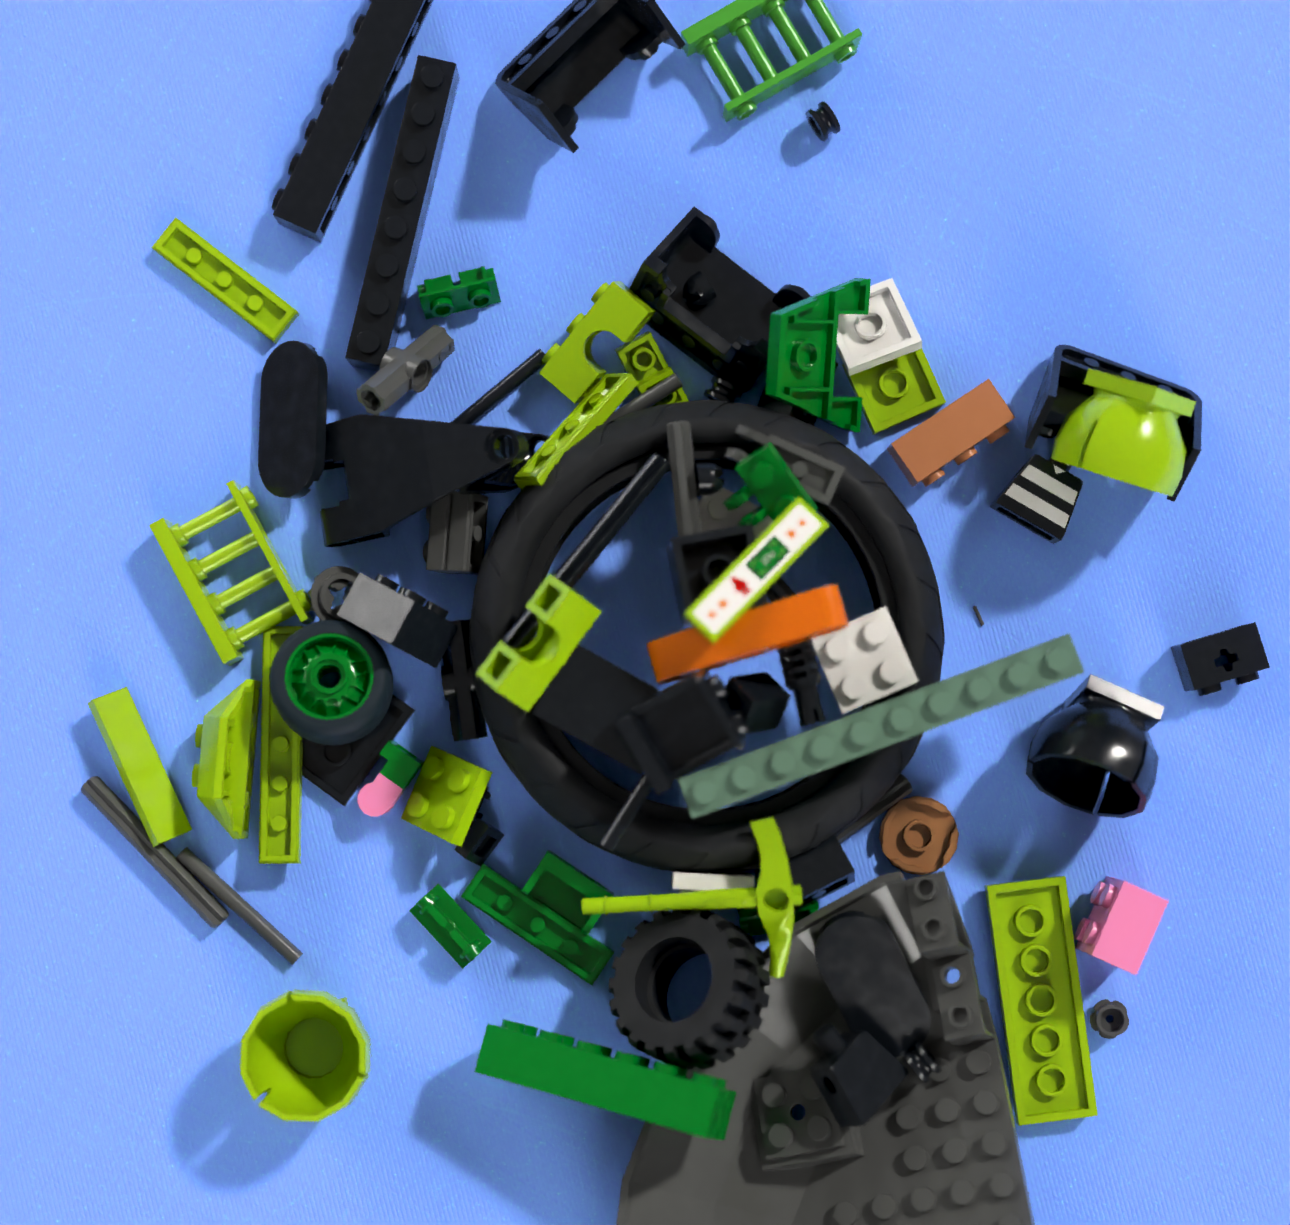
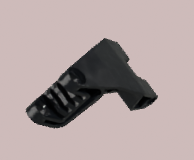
M365 414L326 424L325 464L323 470L344 468L348 499L339 501V506L323 508L319 512L324 546L339 547L388 537L392 527L457 490L461 494L505 493L517 489L519 486L514 481L515 475L534 455L535 446L541 441L545 442L550 436L523 433L515 429Z

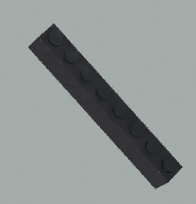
M369 0L371 4L366 15L361 14L353 29L355 39L350 50L344 49L337 63L339 73L334 84L329 83L322 94L321 105L323 108L318 118H312L306 128L304 139L307 142L301 154L296 153L291 160L288 169V175H291L285 189L280 188L273 199V216L280 225L320 243L322 242L433 0Z
M422 55L417 57L345 356L353 367L378 372L384 354L390 348L396 347L460 80L456 63Z

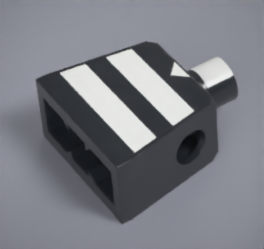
M1034 454L995 498L990 508L1055 544L1061 541L1065 535L1083 481L1069 473L1071 465L1053 460L1051 456L1047 460L1040 455Z

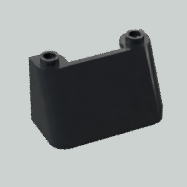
M694 206L643 261L629 289L656 311L646 323L649 327L710 374L733 384L745 393L754 386L767 369L770 313L809 298L811 295L802 287L792 284L782 286L777 293L766 287L716 248L720 239L716 222ZM700 271L713 287L717 297L707 304L694 306L688 303L691 295H683V287L689 277Z

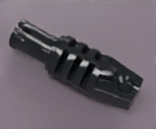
M810 639L778 649L777 653H779L780 657L779 662L782 666V675L785 678V687H788V691L793 690L800 726L826 721L817 684H820V679L822 678L818 670V662H816L815 658L816 653L813 649V640Z

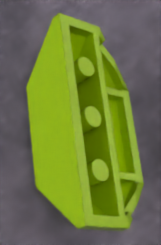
M246 679L203 716V724L197 725L195 733V746L201 749L199 764L195 763L192 770V787H197V797L233 839H246L249 833L261 681Z

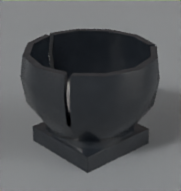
M1090 674L1064 701L1061 711L1045 719L1030 743L1026 775L1041 792L1065 806L1094 815L1106 776L1110 772L1104 797L1097 812L1098 816L1126 818L1142 813L1153 793L1159 761L1148 731L1161 720L1164 706Z

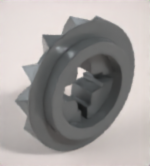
M334 566L325 569L314 578V583L308 594L311 596L310 610L316 613L319 621L337 620L351 623L336 615L341 605L331 609L334 600L331 591L337 592L347 587L342 598L345 600L359 573L348 567Z

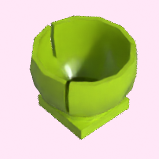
M1088 368L1083 384L1092 386L1094 388V395L1067 414L1054 439L1051 459L1172 497L1182 478L1186 449L1177 419L1179 415L1191 417L1196 402L1151 385Z
M288 990L260 1006L241 1038L240 1075L253 1101L263 1093H267L258 1106L283 1121L318 1122L353 1103L369 1078V1072H371V1038L356 1010L348 1005L347 997L338 999L327 991Z

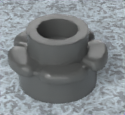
M1104 999L1095 1004V1011L1090 1015V1024L1095 1031H1099L1101 1037L1113 1039L1127 1030L1129 1018L1127 1009L1121 1002L1117 1000L1110 1002L1108 999ZM1108 1015L1113 1017L1111 1022L1106 1021Z

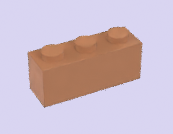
M987 379L892 442L888 446L887 451L912 487L921 481L927 487L945 475L942 467L954 460L959 466L978 452L974 446L984 439H987L992 444L1010 432L1006 425L1015 416L990 379Z

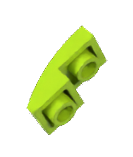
M646 331L634 338L632 342H627L614 349L626 372L632 373L638 382L635 388L639 395L674 373L672 368L668 366L650 331ZM681 387L651 407L689 400Z

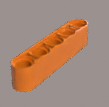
M828 585L747 610L714 644L693 627L652 640L646 646L657 684H665L681 680L705 666L710 671L848 627L849 623L838 585Z

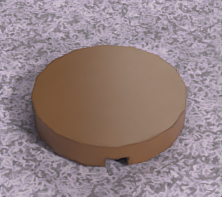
M921 796L904 798L890 807L880 822L879 841L882 852L893 866L905 873L925 875L937 871L951 860L957 849L959 832L955 820L947 807L933 798Z

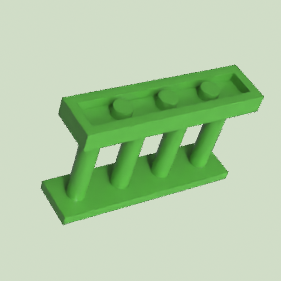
M735 0L681 31L680 37L686 44L682 49L687 57L696 52L699 55H704L731 100L724 104L722 115L724 120L728 122L735 117L738 121L749 117L758 109L756 105L836 60L840 64L853 57L858 52L857 48L863 35L860 29L857 28L844 36L823 0H805L831 43L811 55L783 9L785 6L784 2L787 0ZM763 14L765 17L772 19L797 61L796 64L778 74L750 28L752 25L751 21ZM729 33L732 36L737 35L764 81L745 93L717 48L718 40Z

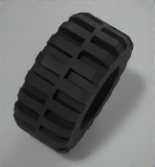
M682 909L672 910V912L668 910L658 911L652 915L653 921L649 922L644 919L635 927L637 933L632 938L627 936L621 945L624 950L620 958L615 956L612 968L616 971L614 978H609L608 992L614 994V999L609 1001L611 1014L618 1017L616 1026L622 1035L628 1037V1043L634 1048L666 1064L692 1070L695 1067L703 1070L714 1067L716 1065L715 1059L725 1063L735 1056L733 1050L736 1047L744 1049L751 1041L748 1035L753 1028L758 1030L763 1021V1018L759 1017L762 1007H768L770 996L764 992V986L770 985L769 971L761 967L765 965L766 959L762 950L755 947V940L747 932L710 910ZM707 954L712 971L708 994L702 1005L693 1014L685 1019L673 1022L667 1007V993L670 982L676 971L685 962L698 955Z

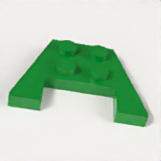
M854 278L770 313L765 395L844 431L860 432L862 397L833 396L838 315H868L871 279Z

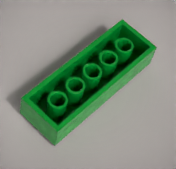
M503 1019L501 1026L487 1023L474 1070L476 1073L702 1138L725 1140L737 1093L725 1088L727 1080L694 1072L692 1079L686 1078L688 1069L657 1061L654 1062V1066L651 1068L648 1067L650 1062L648 1058L617 1050L615 1057H611L612 1048L578 1040L575 1047L573 1046L575 1041L573 1037L540 1029L539 1036H536L537 1027Z

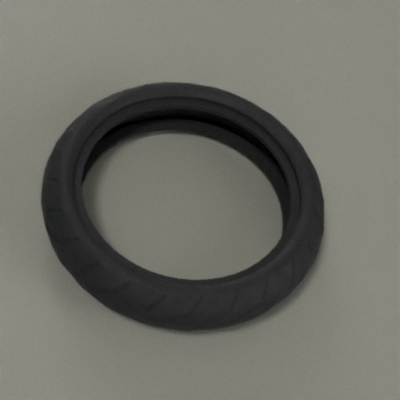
M696 400L658 405L626 414L596 426L592 432L563 454L559 462L550 471L542 486L536 484L525 486L505 510L482 560L474 589L469 626L470 656L474 685L482 714L494 743L510 770L531 797L546 812L581 839L628 861L660 870L726 874L761 868L760 853L750 822L774 817L781 832L788 859L818 847L831 836H837L866 814L883 797L912 759L923 733L808 775L784 791L763 800L741 806L717 809L693 819L688 808L671 806L646 799L615 850L611 852L600 845L599 842L631 792L596 770L575 749L562 730L533 714L543 694L527 712L490 687L476 675L477 671L499 641L503 642L504 636L527 609L525 606L546 579L553 560L575 527L607 498L624 489L652 454L657 453L670 464L666 427L667 424L674 421H688L691 424L695 464L715 463L722 469L735 470L737 462L725 457L728 448L739 449L749 456L763 447L757 443L746 441L735 433L738 425H744L767 436L772 434L846 467L829 505H824L815 500L813 502L818 507L817 510L834 525L845 539L858 560L868 584L874 611L885 606L887 607L919 681L865 704L861 710L940 681L945 633L939 588L929 554L917 525L909 512L883 478L860 456L847 448L834 436L784 413L750 404L720 400Z

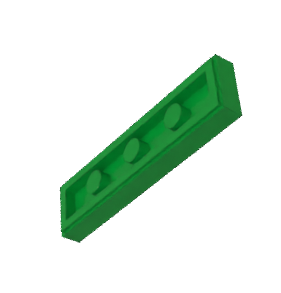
M483 863L461 897L578 977L593 985L614 954V950L590 934L587 936L581 932V928L530 894L527 896L521 892L522 888Z

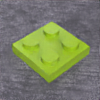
M431 745L401 819L449 843L462 847L493 772Z

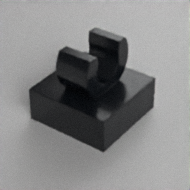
M477 818L470 825L462 847L457 845L454 850L465 859L481 867L504 837V834L489 823Z

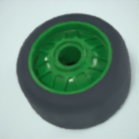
M325 620L300 628L281 645L271 667L270 690L278 712L295 733L318 744L342 745L361 739L374 730L382 721L392 700L393 675L385 651L372 635L348 622ZM338 672L341 674V680L337 686L325 688L320 685L321 678L327 673Z

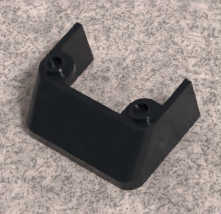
M574 0L500 71L496 77L495 84L504 96L548 140L574 153L579 147L570 137L575 131L578 121V114L573 108L626 57L631 60H646L657 52L661 42L677 49H681L686 44L655 0Z
M1070 345L1056 346L1049 360L1028 419L1024 447L1032 450L1038 435L1044 438L1056 437L1067 414L1094 395V388L1083 384L1088 368L1166 390L1196 402L1191 417L1179 415L1177 419L1186 449L1182 478L1173 496L1167 495V500L1175 502L1201 452V398L1188 388Z

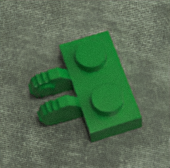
M771 442L736 464L735 470L746 485L737 492H734L723 502L727 510L730 511L740 507L753 495L759 501L761 506L745 514L738 522L739 526L748 524L755 526L768 515L774 522L799 496L815 512L818 508Z

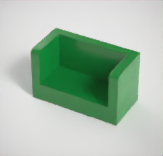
M551 850L547 851L521 890L527 896L530 894L581 928V932L587 936L602 914L583 915L582 898H599L605 895L607 897H614L612 891Z

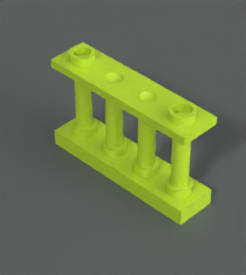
M234 480L226 483L233 498L180 526L179 523L173 525L171 521L161 518L149 525L224 665L229 666L245 659L240 649L245 647L244 642L297 614L301 623L307 625L313 622L309 613L312 611L310 610L311 600L303 588L297 591L258 519L254 508L259 505L248 485L242 488ZM242 512L252 532L200 560L197 557L194 559L190 558L185 548V545L189 544L188 539L236 513ZM260 545L270 564L269 567L219 594L216 592L209 593L203 580L208 578L207 573ZM277 580L279 581L289 601L237 629L234 626L231 628L227 627L222 617V614L226 613L225 608Z

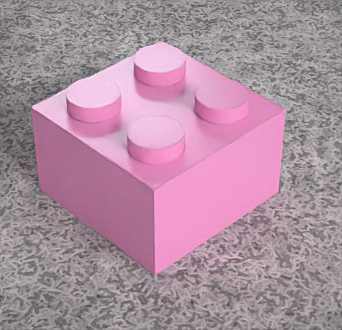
M1106 876L1104 882L1099 881L1092 892L1090 903L1094 905L1088 919L1082 918L1076 929L1074 939L1078 940L1075 948L1137 976L1169 900L1127 881Z

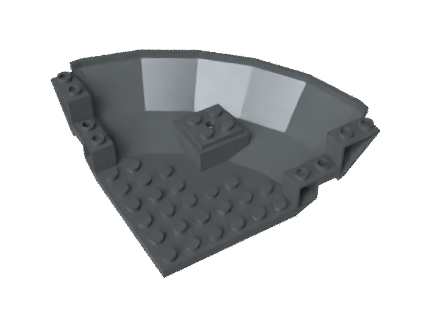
M901 871L880 875L793 924L789 958L784 977L774 978L769 976L770 985L764 986V992L770 995L768 1007H762L759 1017L763 1018V1021L758 1030L753 1028L748 1035L751 1041L744 1049L736 1047L733 1050L735 1056L725 1063L715 1059L716 1065L714 1067L703 1070L695 1067L692 1070H688L686 1078L690 1079L693 1078V1074L696 1072L727 1080L725 1088L737 1092L725 1140L706 1139L645 1121L622 1178L616 1225H1035L998 1037L987 998L980 994L973 959L974 952L945 871L906 880ZM846 911H861L866 915L882 919L890 927L923 991L931 1014L930 1030L923 1044L937 1060L942 1071L938 1074L932 1072L929 1076L930 1080L925 1083L914 1072L904 1055L895 1057L909 1071L908 1075L864 1126L841 1127L811 1076V1067L824 1054L812 1037L818 1029L828 1023H832L840 1035L851 1030L818 969L815 958V945L820 930L830 918ZM770 945L762 952L766 962L761 967L769 971ZM952 969H957L960 973V977L955 983H949L947 980V974ZM797 1105H802L805 1108V1116L801 1120H795L792 1115L793 1108Z

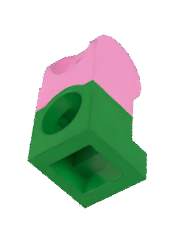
M389 740L379 753L388 760L374 781L364 785L358 793L357 803L361 811L366 815L378 817L389 812L424 763V761L394 740Z

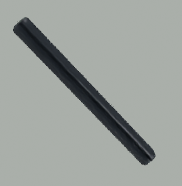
M657 453L650 456L555 573V578L570 589L577 584L667 473L670 464L665 458ZM526 609L504 636L503 642L512 648H521L527 645L538 630L536 615Z

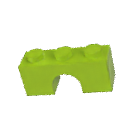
M613 281L610 285L607 282L603 283L592 296L591 301L594 305L586 315L579 313L567 327L566 331L570 335L561 346L558 343L554 344L542 359L546 365L539 374L574 404L581 402L607 372L592 356L591 346L596 335L602 331H608L613 333L623 343L632 342L656 312L621 281Z
M550 573L525 606L538 619V630L533 640L521 648H512L499 641L476 673L495 691L527 712L541 697L548 684L566 663L568 657L602 612Z

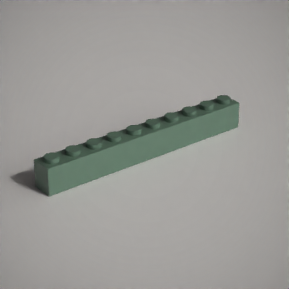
M1070 633L678 778L677 781L690 816L693 819L1082 674L1085 671Z

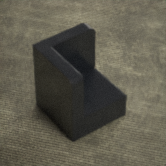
M760 672L729 677L726 685L729 696L724 699L732 712L740 711L749 727L750 732L746 734L776 729L791 696L769 673Z

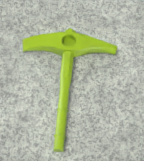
M774 817L750 822L757 840L761 859V869L756 887L711 889L689 893L654 895L649 893V895L607 897L605 895L599 898H582L583 915L606 914L607 916L608 913L645 911L652 913V911L718 910L757 907L758 914L769 937V976L781 978L784 977L793 934L794 905H802L803 893L801 885H793L788 856L781 832Z

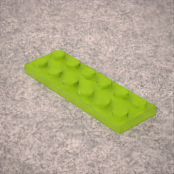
M1054 876L984 885L1016 1124L1021 1126L1098 1116L1066 877Z

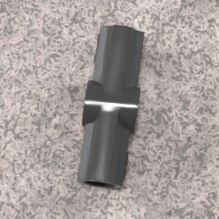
M433 325L404 350L397 347L390 348L382 358L380 370L356 389L358 402L365 407L366 412L379 416L409 390L417 393L424 391L431 380L433 369L455 351L454 339L448 335L445 328Z

